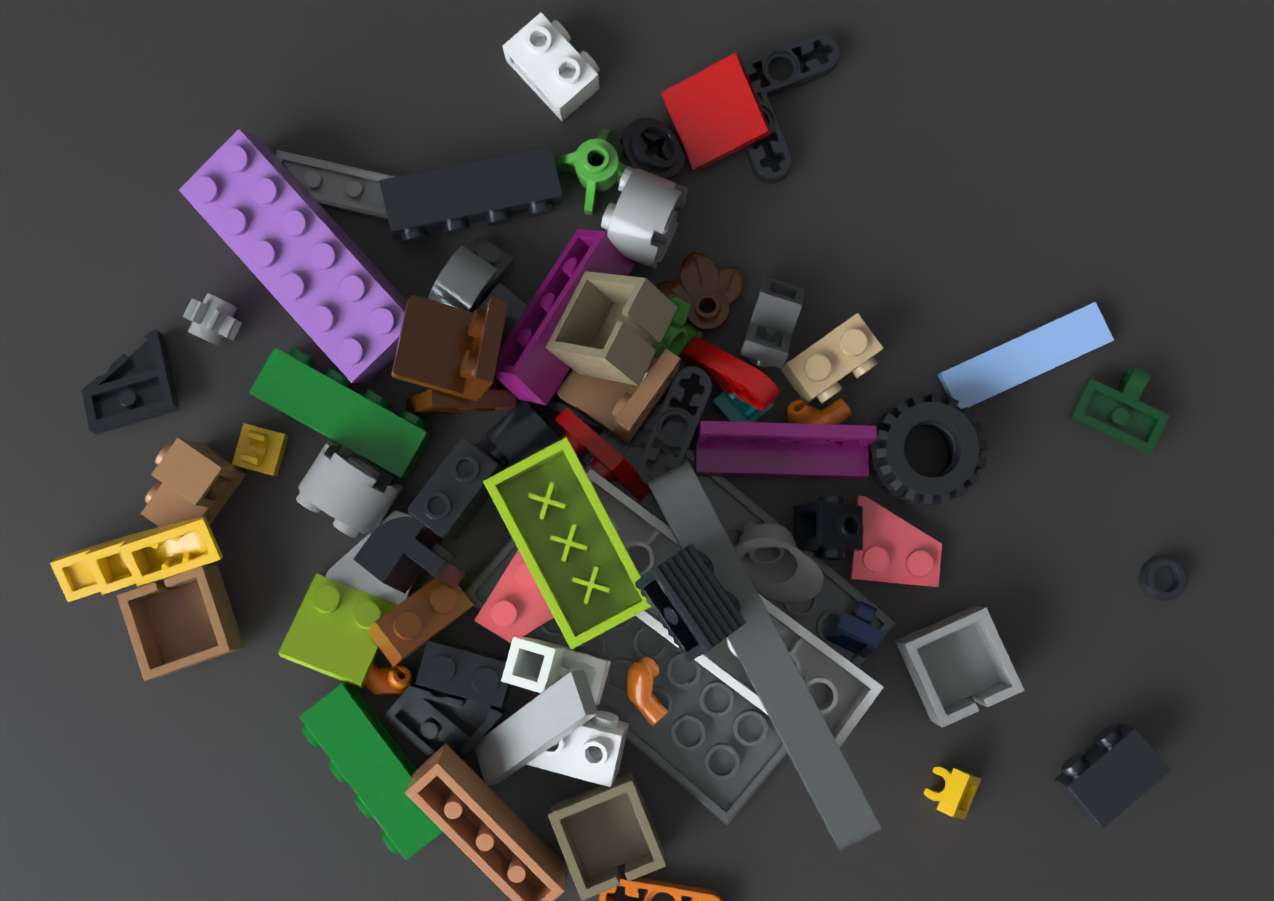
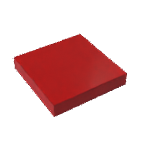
M737 53L731 54L661 92L694 171L698 172L772 134L741 57Z

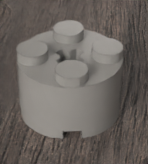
M627 166L620 179L618 190L622 193L617 205L611 202L608 204L602 218L601 227L606 229L608 238L624 256L656 269L657 262L661 263L666 255L679 224L676 222L678 213L674 211L675 207L681 210L684 209L688 189L683 185L642 169Z
M327 441L299 484L298 489L300 493L296 500L310 511L319 513L322 510L335 518L333 525L348 536L356 538L359 532L372 534L378 528L403 487L400 483L390 485L394 477L377 464L355 452H352L349 457L338 453L343 445Z

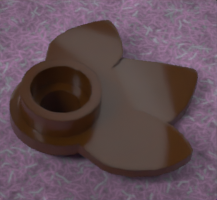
M692 252L682 263L680 280L660 282L657 284V289L667 298L678 297L691 304L687 316L691 325L698 330L712 332L722 327L728 320L729 306L741 296L743 280L738 267H729L718 272L715 263L708 256ZM704 305L715 306V310L711 313L700 311Z

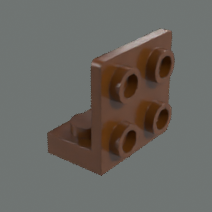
M411 295L406 304L391 372L392 377L478 401L494 381L508 301L491 296L481 311L475 310L473 313L417 295Z

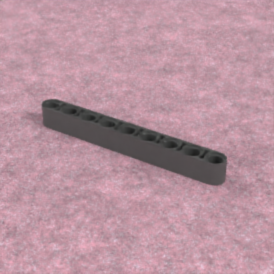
M686 461L648 481V487L681 550L693 543L699 552L707 555L714 567L713 574L724 590L729 591L738 599L741 606V615L747 623L727 638L839 851L882 830L689 462Z

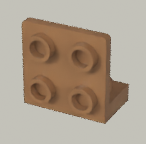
M667 349L664 350L659 358L654 356L639 386L580 375L572 370L557 391L558 397L626 443H629L672 383L679 371L681 358Z

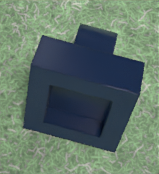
M860 601L858 607H854L850 615L843 612L831 624L825 639L866 658L878 648L884 633L883 630L871 625L877 608Z

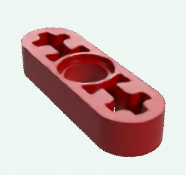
M693 337L679 354L688 367H698L704 370L709 375L712 384L758 410L764 411L780 394L774 382L762 371L698 337Z

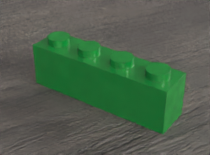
M293 347L288 354L274 348L249 394L394 475L409 480L433 438V435L423 430L427 424L426 421L406 410L403 411L400 417L388 411L386 407L390 401L369 389H366L363 396L348 388L351 384L348 378L331 368L328 369L325 375L311 368L315 359Z
M346 682L340 684L299 716L305 724L302 726V731L307 740L316 748L322 747L331 759L328 762L331 772L341 783L348 782L357 794L354 798L356 805L368 819L375 818L383 829L381 837L392 853L396 855L401 853L404 859L408 860L443 832L405 794L411 777L417 768L356 686Z

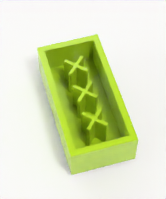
M567 437L483 481L571 650L652 607L647 604L646 597L641 595V590L636 588L635 582L641 578V575Z

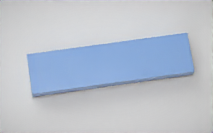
M1093 302L938 374V377L948 398L952 397L958 400L957 406L963 409L1112 342L1114 338L1096 302Z

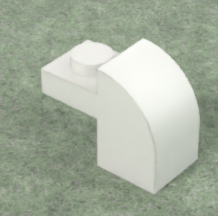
M513 637L501 681L542 693L570 671L584 670L595 704L599 705L611 661L543 640Z

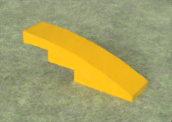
M204 516L97 544L57 557L50 565L67 601L71 602L101 592L103 595L133 584L140 587L221 560L223 555L207 518Z

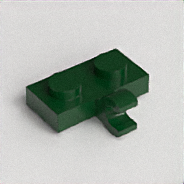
M1135 365L1133 369L1127 367L1120 380L1119 391L1092 378L1086 379L1068 418L1145 455H1152L1170 415L1139 401L1152 373Z

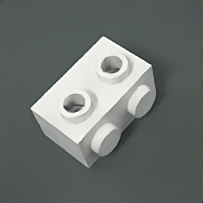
M540 12L502 47L506 61L554 114L561 121H564L600 89L599 76L597 74L600 69L587 52L582 51L579 54L569 43L571 41L570 35L557 20L550 23Z
M598 711L596 716L526 765L611 787L619 772L629 723L619 721V717L611 712Z

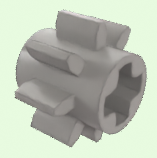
M209 293L206 294L203 302L192 298L183 315L184 318L192 321L188 330L189 333L219 346L223 337L233 341L242 322L233 318L237 310L236 306Z

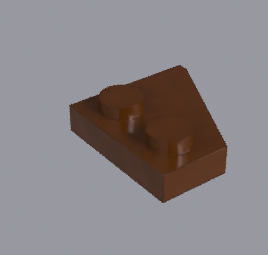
M493 382L478 401L435 389H429L406 399V411L415 416H420V414L425 412H445L446 415L498 413L516 408V396L510 390H500V383Z

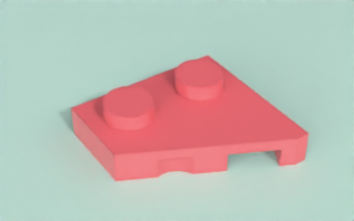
M856 496L855 505L863 507V550L851 552L849 579L939 587L942 543L866 496Z
M519 549L474 620L509 643H512L513 637H524L554 618Z

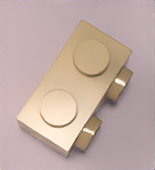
M857 313L787 362L781 371L806 404L816 397L822 404L843 389L839 384L841 379L851 372L856 378H859L877 365L878 362L874 356L883 347Z

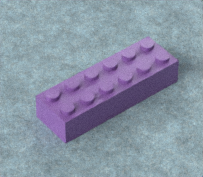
M238 129L179 191L351 383H369L395 358L407 300L262 139Z

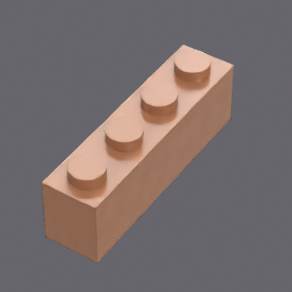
M446 743L414 771L405 794L512 901H554L565 891L568 866Z

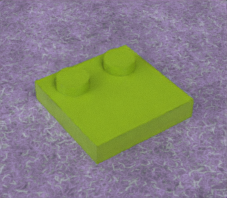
M316 573L278 653L282 658L363 688L380 650L368 634V630L376 620L396 607L397 604Z

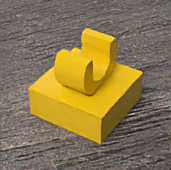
M243 423L232 465L278 477L289 435Z
M934 767L932 772L944 778L945 788L939 793L925 788V796L930 800L939 802L937 810L954 818L966 819L982 778L956 768L950 771L946 768Z

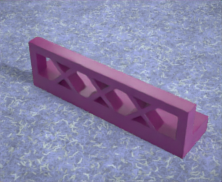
M700 421L694 434V472L696 476L866 480L869 477L868 447L877 439V426Z

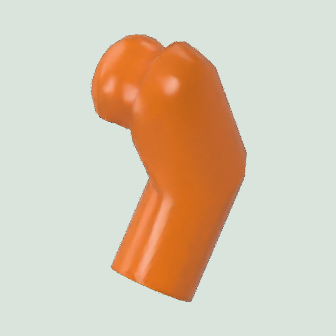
M842 398L823 410L806 405V402L803 400H795L787 408L788 423L838 425L852 416L850 408Z

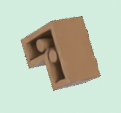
M177 437L174 442L167 443L156 457L155 463L158 465L151 475L158 479L159 482L147 493L145 502L148 504L140 514L159 527L206 516L209 525H211L247 473L239 467L232 465L229 460L207 445Z

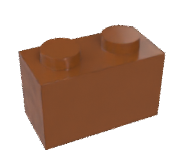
M435 578L376 620L368 630V634L392 666L395 667L425 645L428 640L433 639L464 616L473 604L459 585L455 588Z

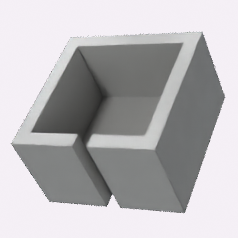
M972 606L895 641L930 720L942 728L978 712L979 709L975 702L990 707L1025 691L987 607ZM972 695L975 702L966 698Z

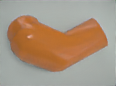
M643 657L638 663H632L628 670L626 695L629 701L653 726L665 716L668 710L652 693L653 678L659 674V666L652 658Z
M373 663L364 685L372 694L377 696L402 694L412 683V672L404 665L378 668Z

